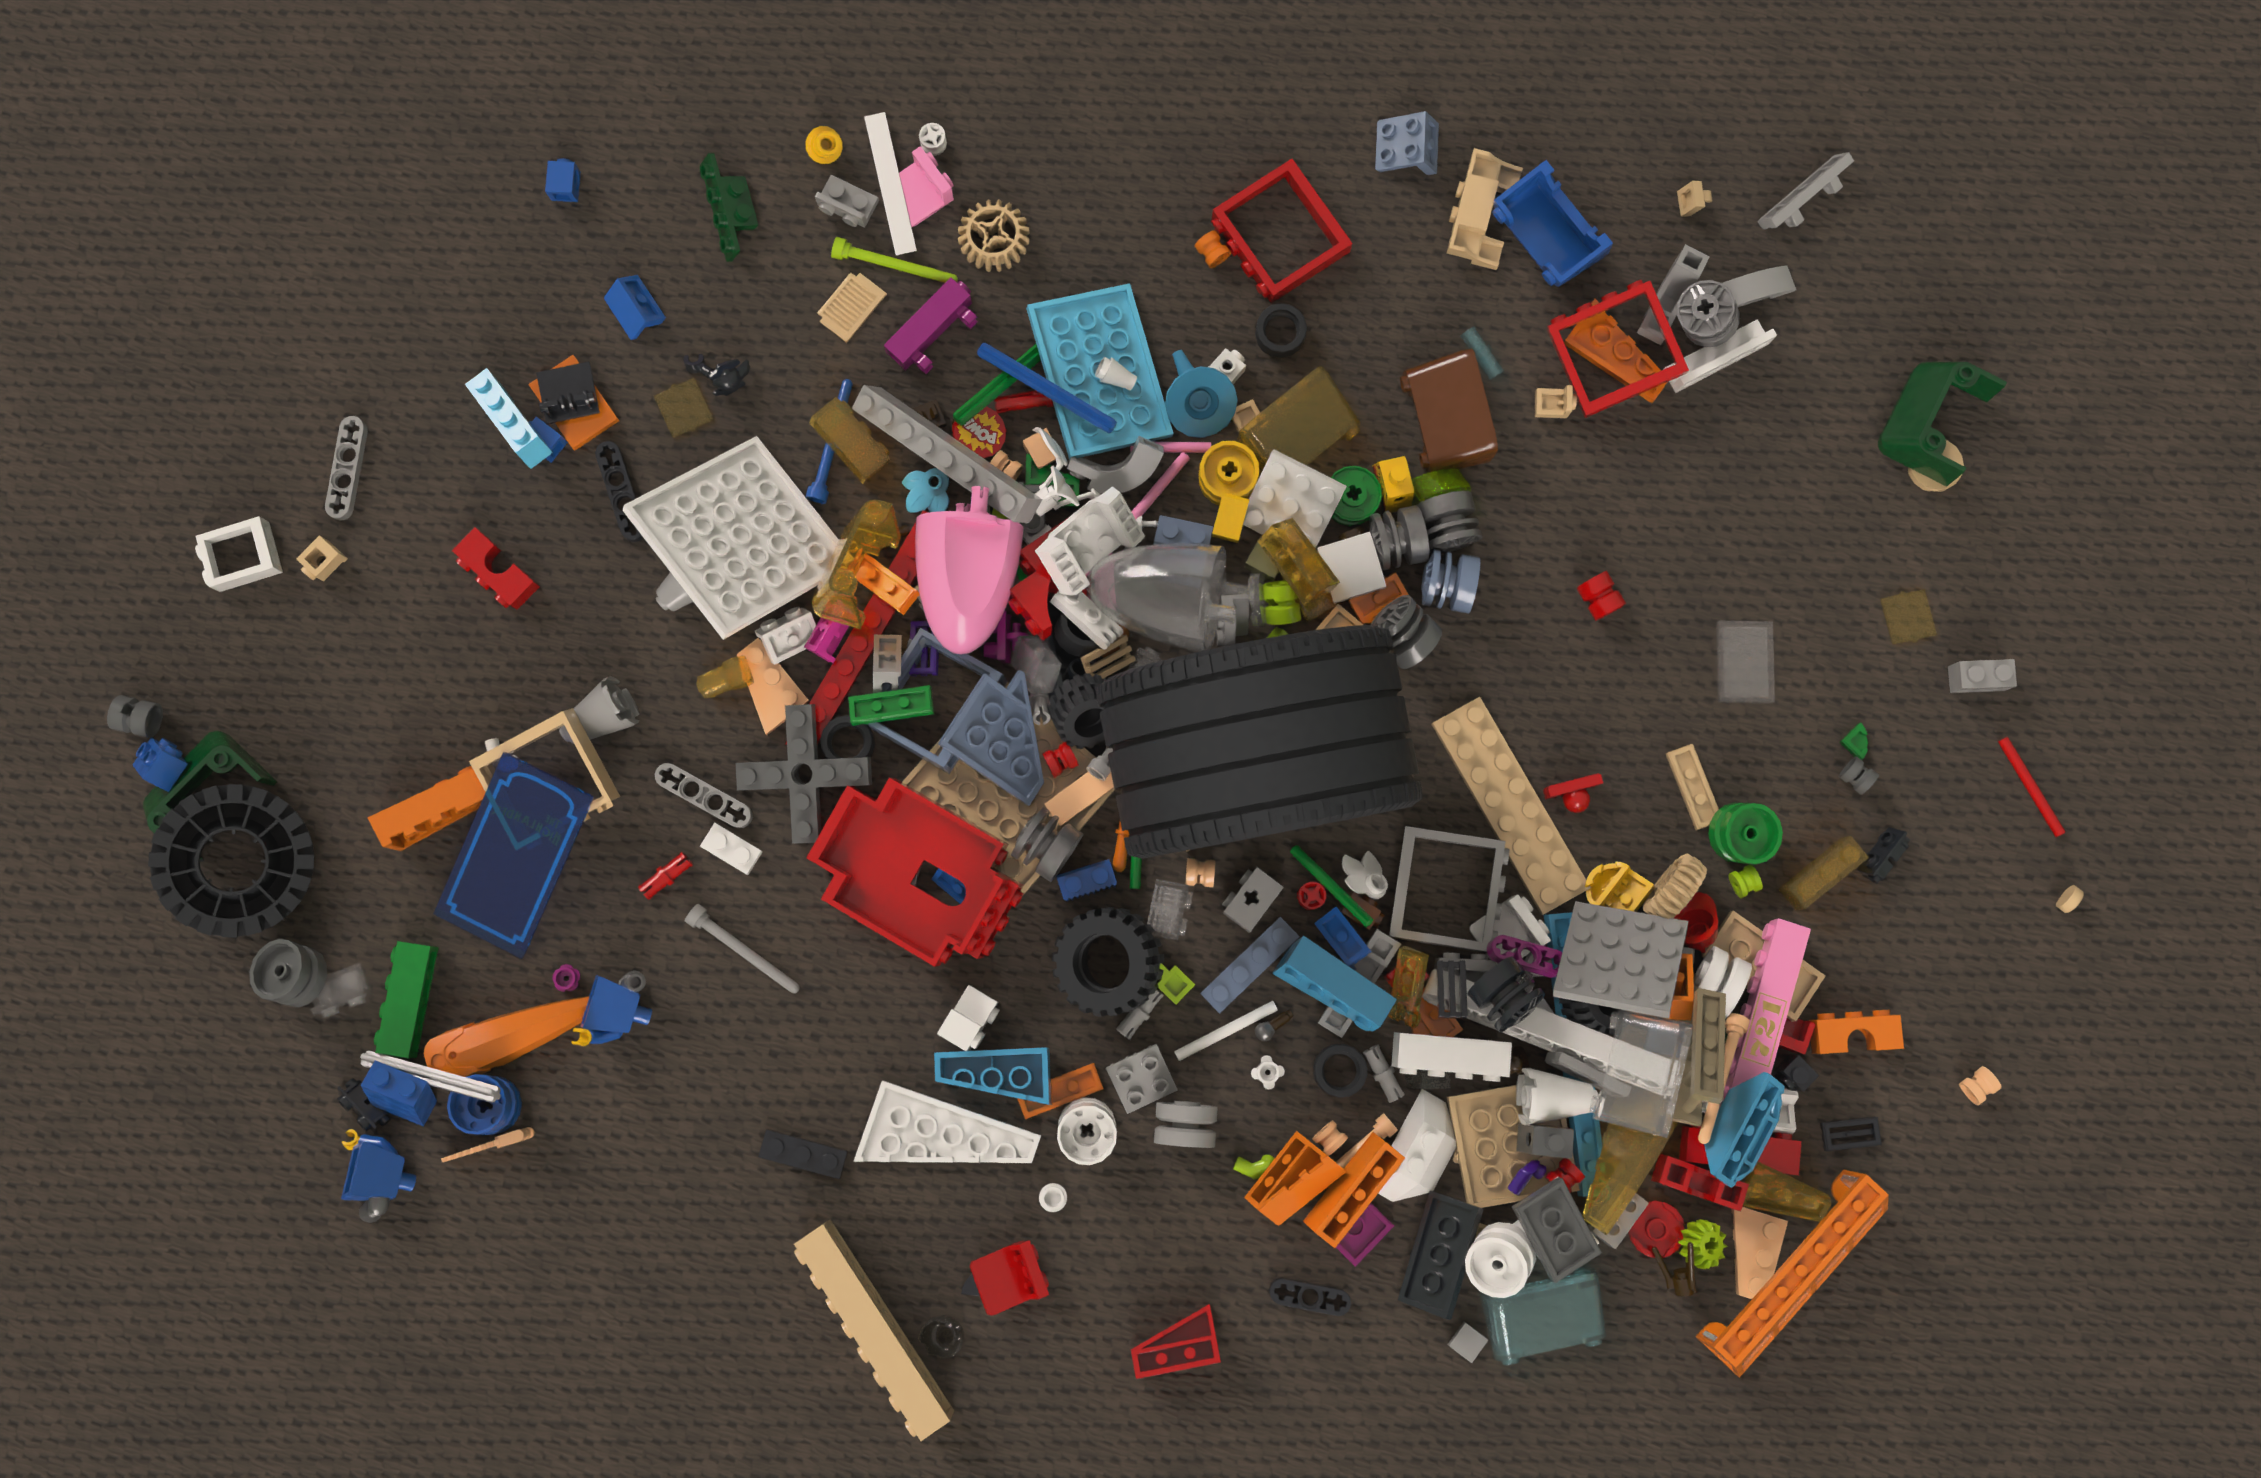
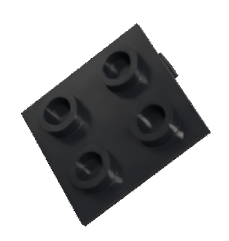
M589 361L536 373L542 400L539 403L541 413H544L546 424L600 413Z

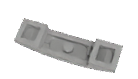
M1788 266L1757 271L1722 283L1731 291L1737 307L1796 291ZM1704 307V315L1709 314L1710 307Z
M1376 929L1366 943L1371 953L1354 965L1357 969L1355 970L1374 984L1401 945V943L1379 929ZM1327 1006L1318 1024L1342 1038L1353 1020Z

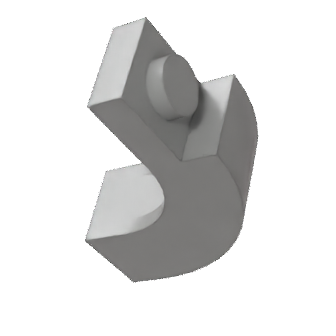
M1686 244L1656 293L1670 327L1677 315V303L1681 294L1690 285L1697 282L1709 259V256ZM1649 306L1637 333L1661 345L1665 339Z
M1138 436L1129 456L1118 464L1100 465L1084 457H1071L1068 460L1067 469L1071 470L1070 474L1079 479L1089 478L1088 490L1094 488L1098 493L1103 494L1111 487H1114L1120 493H1123L1141 485L1153 474L1164 454V447Z

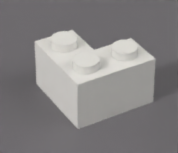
M968 985L955 1008L951 1009L937 1034L965 1051H970L971 1048L977 1049L985 1036L981 1032L987 1022L992 1024L1000 1011L996 1008L999 1002Z

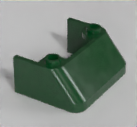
M1922 362L1912 370L1878 439L1880 452L1947 487L1966 470L1965 466L1942 455L1946 447V439L1940 431L1931 427L1950 385L1988 402L2006 386L2007 382L1968 362Z
M213 731L207 734L185 756L184 760L188 764L170 791L167 792L156 786L145 797L143 810L148 827L155 834L156 829L160 827L163 822L162 819L171 809H174L180 801L188 797L213 771L226 774L233 771L238 765H241L257 782L274 786L277 781L229 734Z

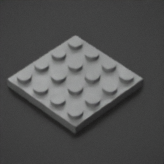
M1575 901L1553 989V997L1669 1018L1688 929V921L1673 918L1667 919L1656 915Z

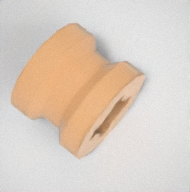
M1332 1120L1312 1139L1315 1143H1320L1324 1148L1323 1152L1329 1156L1348 1137L1345 1133H1340L1337 1130V1124Z

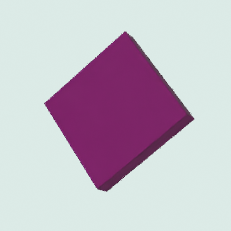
M1370 1203L1336 1248L1356 1267L1394 1225Z

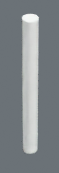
M1271 1001L1174 1052L1178 1060L1181 1061L1278 1011L1274 1001Z

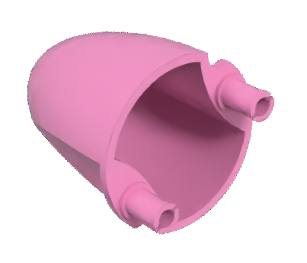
M981 486L971 487V504L965 506V503H957L956 511L930 512L921 514L916 518L915 560L923 610L936 639L944 648L954 654L973 652L982 646L993 633L1009 601L1010 589L1014 585L1020 560L1024 527L1018 522L989 515L987 512L989 488L983 487V490H980Z

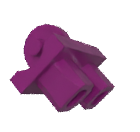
M1004 611L1002 618L993 633H997V642L984 643V657L998 660L1003 664H1011V642L1012 651H1020V642L1028 641V634L1021 633L1020 623H1013L1011 633V615L1007 614V611Z

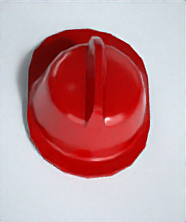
M1696 892L1686 907L1674 919L1688 921L1684 945L1700 950L1701 953H1706V948L1711 946L1718 937L1717 909L1709 895Z

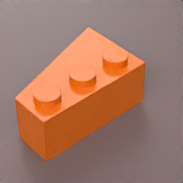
M1296 1131L1244 1198L1279 1226L1347 1171Z

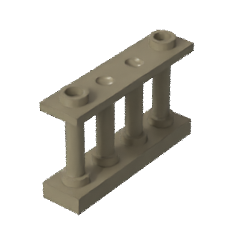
M1697 988L1694 992L1693 1018H1691V1021L1675 1020L1671 1121L1700 1127L1702 1125V1101L1720 1104L1723 1101L1726 993Z

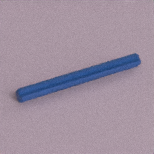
M982 343L978 349L977 355L1103 431L1112 433L1116 427L1117 422L1112 417L987 343Z

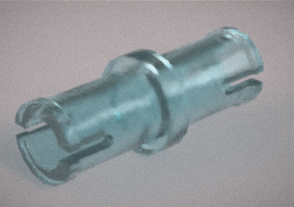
M1475 326L1460 336L1468 348L1474 350L1476 359L1489 377V380L1505 371L1492 354V347L1486 345Z

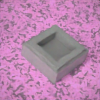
M1463 1322L1447 1345L1473 1363L1488 1339L1466 1322Z

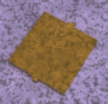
M695 378L677 386L673 384L670 389L654 396L673 438L690 430L694 432L697 427L714 420Z
M1925 589L1909 593L1902 591L1899 595L1880 599L1892 645L1907 641L1915 643L1918 639L1937 635Z

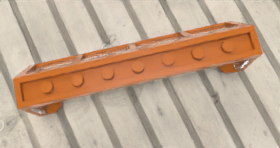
M1843 1170L1831 1186L1832 1195L1837 1201L1836 1205L1729 1326L1726 1327L1719 1322H1711L1704 1326L1697 1334L1696 1338L1739 1378L1888 1210L1889 1195L1867 1174Z

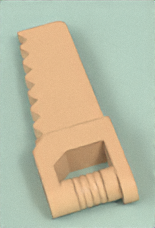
M531 1127L515 1130L494 1137V1141L441 1158L442 1162H447L495 1146L497 1148L505 1147L532 1138L535 1131Z

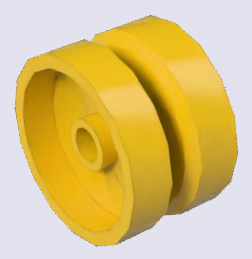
M1221 441L1212 445L1203 455L1199 467V486L1204 496L1219 506L1223 493L1249 499L1259 477V462L1254 452L1245 444L1236 441ZM1229 472L1232 475L1231 477L1225 476V473Z

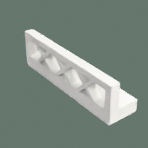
M1757 319L1736 330L1735 334L1727 342L1716 347H1703L1684 357L1689 371L1687 374L1669 382L1675 393L1769 345L1777 334L1774 329L1765 333ZM1675 363L1665 367L1664 369L1675 365Z

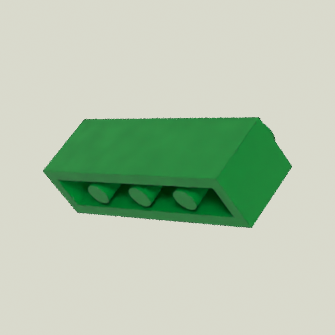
M397 941V946L391 952L392 971L387 976L385 982V989L387 990L386 1001L380 1007L381 1026L374 1037L375 1053L404 1058H417L439 947Z

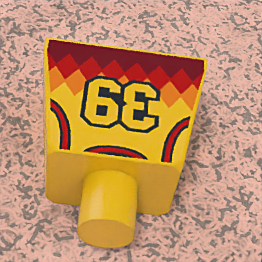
M1402 456L1384 460L1372 465L1374 475L1381 484V502L1384 512H1398L1399 508L1412 506L1414 488L1406 457ZM1397 498H1403L1402 500L1394 501Z

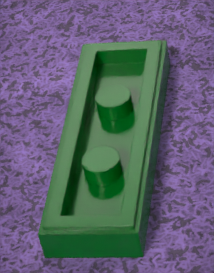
M930 685L848 697L852 726L934 714L932 687Z

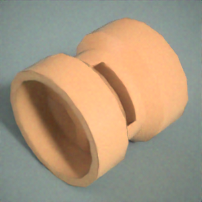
M1002 450L997 452L990 462L1015 481L1024 467L1018 461L1010 460L1008 454Z
M1187 858L1185 885L1203 884L1204 887H1213L1215 860L1198 862L1197 859Z
M1983 1066L1974 1072L1972 1079L1966 1078L1959 1083L1960 1088L1968 1099L1978 1106L1986 1100V1095L1994 1094L2001 1089V1084L1996 1076Z

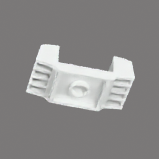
M1111 487L1099 497L1088 501L1049 533L1048 538L1035 552L1059 589L1060 594L1076 595L1090 585L1085 574L1120 545L1134 548L1145 535L1122 494L1114 487Z

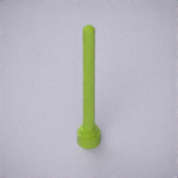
M836 237L833 243L831 257L838 260L852 257L946 283L950 277L958 282V277L955 274L852 247V243H848V240Z

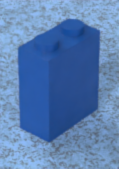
M376 1060L361 1084L372 1106L423 1127L437 1102L428 1081Z

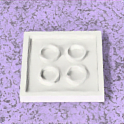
M1274 449L1249 498L1243 525L1310 559L1347 486Z

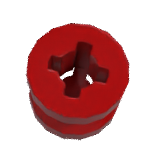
M1308 882L1300 887L1297 899L1303 908L1314 910L1324 904L1326 891L1320 883Z

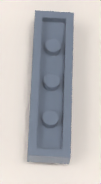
M1279 917L1200 994L1220 1014L1299 938L1298 934Z

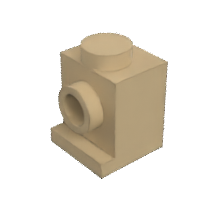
M320 535L297 558L303 565L301 571L312 580L318 578L322 581H325L342 562L348 559L330 541Z

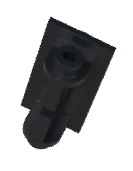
M1888 827L1879 836L1878 842L1871 851L1863 857L1862 863L1856 870L1868 874V879L1875 884L1883 881L1893 868V865L1888 861L1889 857L1897 862L1906 849L1909 848L1908 843L1910 839L1906 837L1907 832Z
M352 1078L345 1084L346 1090H343L340 1086L337 1087L338 1095L340 1096L337 1100L346 1111L352 1109L359 1116L355 1120L364 1131L371 1130L376 1135L378 1133L377 1125L380 1124L383 1127L391 1120L388 1116L390 1113L372 1106L371 1103L367 1105L365 1101L368 1098L361 1087L362 1082Z

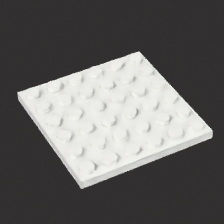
M757 436L634 499L623 507V512L723 640L847 569L855 561Z

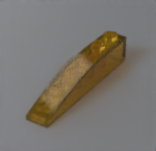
M1628 1082L1625 1084L1632 1087L1629 1096L1617 1097L1610 1109L1608 1116L1610 1120L1607 1131L1603 1135V1146L1600 1157L1597 1158L1594 1181L1590 1185L1582 1215L1586 1222L1605 1235L1610 1232L1643 1183L1678 1122L1671 1121V1099Z

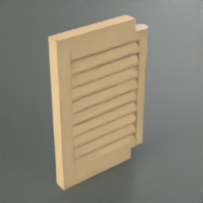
M850 272L817 312L822 317L820 323L847 343L887 293L861 273L855 276Z

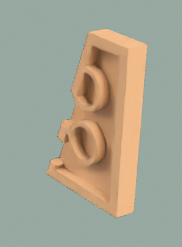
M1742 1207L1741 1212L1732 1209L1736 1294L1752 1299L1775 1273L1788 1221Z

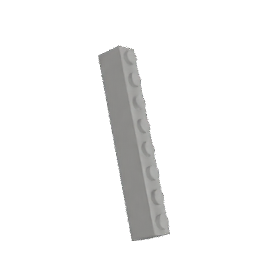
M863 385L852 407L853 410L970 492H972L971 487L981 486L980 490H983V487L989 488L988 504L1013 522L1030 523L1043 499L881 387Z

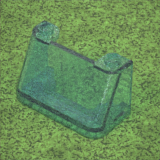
M1589 1266L1578 1268L1575 1270L1574 1276L1569 1274L1557 1283L1546 1279L1525 1284L1518 1293L1506 1298L1491 1297L1479 1291L1493 1357L1497 1361H1502L1503 1365L1518 1363L1520 1357L1583 1343L1587 1347L1602 1344V1339L1607 1337L1597 1271Z

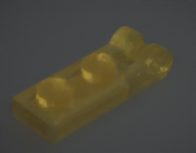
M1403 946L1398 951L1391 994L1397 1000L1388 1016L1390 1019L1395 1021L1402 1020L1405 1022V1025L1416 1028L1421 1020L1419 1010L1429 955Z

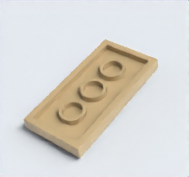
M1730 911L1718 929L1717 940L1706 948V953H1702V957L1704 958L1713 946H1716L1728 952L1729 963L1736 957L1751 963L1750 980L1752 976H1755L1757 966L1754 965L1756 954L1759 950H1762L1764 939H1762L1763 931L1735 911ZM1804 960L1801 963L1787 1018L1792 1022L1797 1021L1825 978L1823 973Z

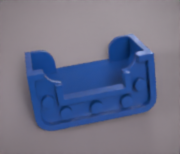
M1545 160L1494 199L1493 206L1495 209L1492 213L1499 223L1507 225L1543 270L1542 276L1550 286L1560 287L1608 255L1613 242L1605 233L1601 236L1596 235L1598 229L1595 226L1592 228L1560 189L1562 184L1559 181L1555 182L1551 175L1554 169Z

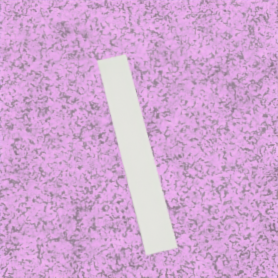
M885 112L864 116L895 254L900 255L917 251Z

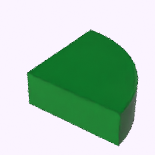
M1861 722L1858 723L1840 741L1854 757L1857 756L1861 760L1864 759L1868 751V734Z

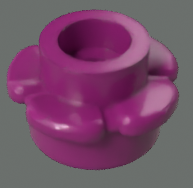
M562 965L553 973V982L559 991H573L578 987L580 973L572 965ZM565 976L569 977L568 981L564 980Z

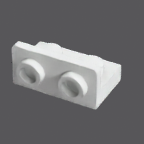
M794 607L786 611L785 616L777 620L769 619L760 625L761 628L755 630L757 637L761 638L771 663L775 665L806 650L804 646L816 627V623L810 611Z

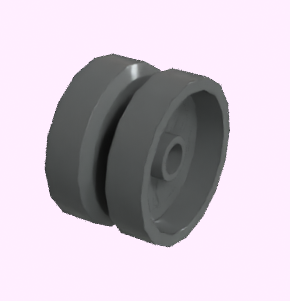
M277 939L268 942L254 957L249 972L250 984L254 993L262 999L278 1002L286 1006L301 1007L308 1005L317 998L324 988L327 978V963L323 955L314 948L300 945L290 940Z

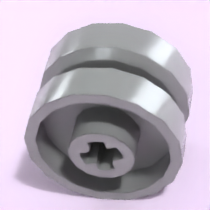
M1174 1101V1103L1156 1102V1118L1173 1123L1172 1125H1159L1155 1128L1154 1143L1182 1147L1214 1148L1216 1132L1212 1129L1200 1128L1199 1124H1213L1217 1122L1218 1107L1200 1105L1199 1102Z

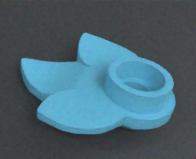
M937 468L929 469L926 472L916 470L909 473L903 479L902 484L910 490L906 498L908 512L916 513L927 508L930 512L947 510L949 497L946 490L949 486V478ZM933 477H937L939 480V484L936 487L931 485Z

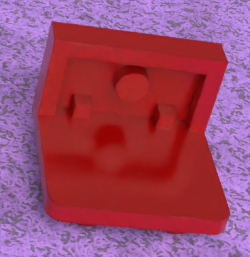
M1030 1240L1015 1242L970 1263L972 1275L988 1315H996L1027 1300L1041 1299L1049 1295L1047 1290L1049 1286L1048 1279L1045 1273L1040 1270L1037 1262L1039 1260L1038 1251L1031 1244Z

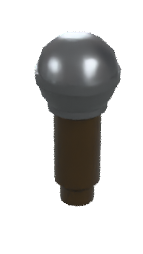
M1287 1010L1269 1022L1259 1023L1255 1028L1256 1037L1261 1041H1269L1277 1029L1290 1021L1294 1016L1293 1013Z

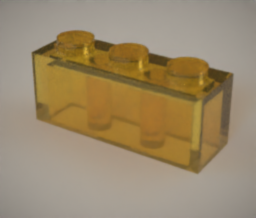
M835 397L811 417L809 424L864 485L888 464L891 459L888 456L889 451L881 442L877 443L871 437V430L863 421H857L852 415L853 410L844 400L841 402Z
M1293 518L1271 525L1258 540L1260 546L1304 606L1324 599L1340 583Z
M1852 836L1840 838L1779 887L1778 890L1795 911L1806 909L1869 857Z

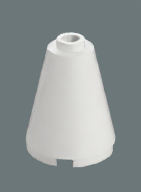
M1522 1068L1524 1075H1518L1516 1106H1522L1523 1114H1518V1117L1523 1125H1535L1591 1113L1593 1108L1598 1105V1092L1589 1083L1531 1068Z

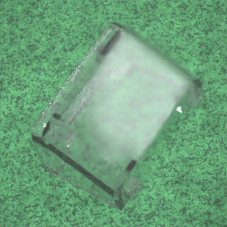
M1618 1009L1617 1012H1612L1609 1028L1613 1029L1614 1038L1602 1089L1598 1096H1592L1589 1112L1594 1113L1592 1119L1666 1138L1672 1124L1693 1025L1670 1018Z

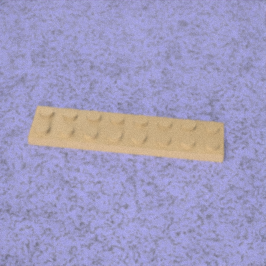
M1478 697L1433 722L1434 730L1497 839L1506 841L1505 848L1510 849L1509 860L1541 915L1590 889V885L1585 887L1586 879L1482 699Z

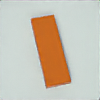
M861 550L854 559L855 561L845 571L903 615L920 595L915 588L863 550Z
M1092 1063L1051 1079L1052 1105L1017 1099L1024 1118L1028 1119L1104 1088L1095 1064Z

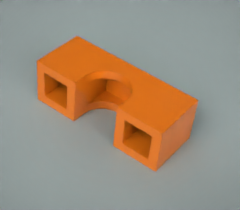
M1873 1010V1016L1864 1017L1862 1011L1845 1012V1018H1835V1013L1817 1014L1816 1020H1809L1816 1023L1811 1036L1812 1054L1848 1052V1037L1856 1029L1864 1034L1867 1050L1904 1049L1901 1015H1890V1010Z

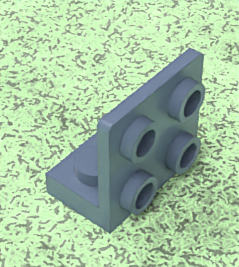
M1426 111L1379 120L1377 122L1375 169L1378 172L1417 166L1426 175L1437 174L1439 123Z

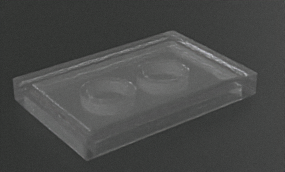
M1717 621L1718 703H1774L1773 622Z

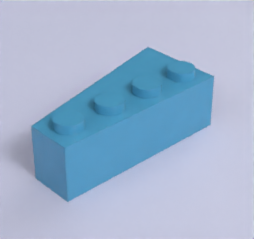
M1302 936L1289 946L1272 973L1329 1006L1337 1013L1353 1020L1359 1028L1365 1031L1370 1030L1373 1032L1380 1028L1397 1000L1305 936Z
M1047 1047L934 1053L936 1082L1052 1105L1050 1050Z

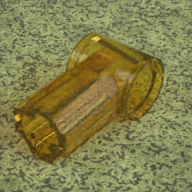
M737 656L724 661L721 667L698 676L696 684L703 697L709 699L728 690H738L750 686L754 683V679L746 656Z

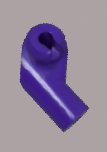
M1531 1160L1516 1173L1508 1185V1189L1512 1193L1520 1195L1532 1176L1536 1179L1543 1178L1547 1171L1546 1166L1540 1164L1539 1160Z

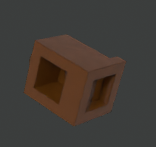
M1352 891L1350 897L1374 919L1368 927H1365L1344 905L1340 912L1344 917L1366 931L1370 930L1371 927L1376 929L1384 917L1381 910L1376 908L1378 903L1365 895L1360 898L1358 893Z

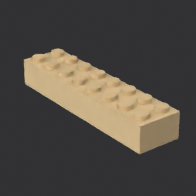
M831 1219L794 1244L797 1248L794 1251L797 1259L802 1265L807 1264L812 1272L810 1278L818 1290L822 1288L828 1298L825 1301L829 1309L834 1314L838 1312L844 1321L841 1326L850 1339L852 1337L855 1338L860 1346L857 1348L860 1357L865 1363L870 1362L875 1370L873 1376L881 1388L885 1386L891 1394L889 1401L896 1412L902 1411L907 1419L905 1426L913 1437L917 1435L920 1441H922L950 1422L954 1409Z

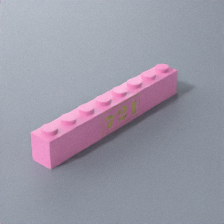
M1779 918L1771 920L1765 925L1762 932L1764 944L1762 950L1757 952L1754 965L1757 966L1755 976L1750 978L1747 986V992L1750 993L1748 1001L1743 1004L1740 1015L1747 1017L1750 1020L1747 1033L1743 1034V1037L1738 1040L1724 1089L1723 1101L1731 1088L1763 1072L1771 1075L1811 929Z

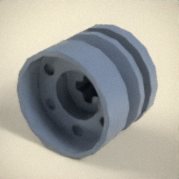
M1433 549L1425 565L1422 577V605L1430 607L1434 595H1436L1435 606L1440 609L1444 604L1445 598L1448 597L1450 598L1451 611L1469 614L1478 586L1480 558L1461 554L1457 564L1452 565V554L1447 551L1442 563H1440L1441 551Z

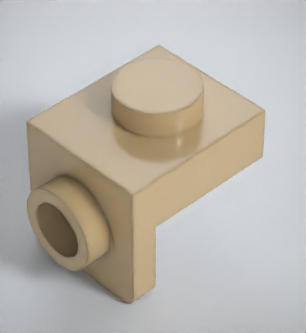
M1566 385L1564 389L1537 388L1535 390V417L1567 418L1572 410L1576 409L1577 395L1573 394L1572 385Z

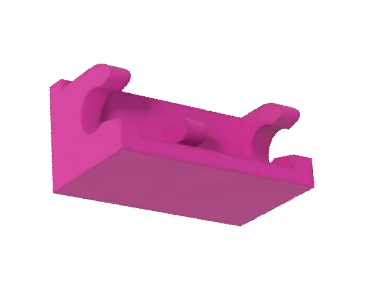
M831 600L804 648L825 661L834 663L836 658L832 656L852 621H858L861 616L847 606Z

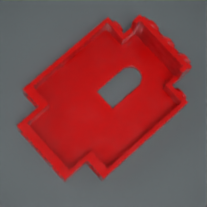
M895 778L887 780L877 799L855 786L847 785L807 856L808 860L834 874L821 900L934 967L940 966L942 963L946 964L954 950L961 955L968 953L976 959L983 958L984 955L988 957L996 944L993 940L998 930L1002 932L1009 922L1008 912L1012 906L1016 907L1024 894L1021 892L1023 884L995 869L997 865L1001 866L1006 860L1009 853L1006 851L1008 843ZM924 860L964 884L966 896L961 904L957 906L947 905L911 884Z

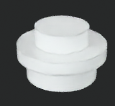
M1050 1183L1045 1185L1040 1191L1039 1202L1046 1211L1057 1212L1065 1206L1067 1193L1061 1185Z

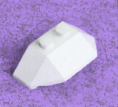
M1421 1089L1391 1145L1405 1157V1160L1378 1194L1394 1202L1426 1194L1434 1190L1456 1149L1454 1131L1446 1102Z

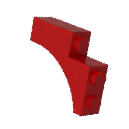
M1064 521L1021 549L1019 566L1028 577L1010 589L1008 603L1011 609L1017 615L1021 614L1026 620L1025 625L1030 633L1034 636L1037 634L1042 641L1048 638L1052 631L1047 601L1053 580L1035 550L1048 538L1049 533Z

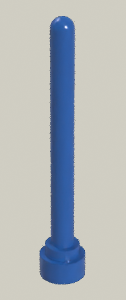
M850 379L842 381L816 480L807 488L805 497L813 502L826 504L829 492L827 491L826 481L853 385Z

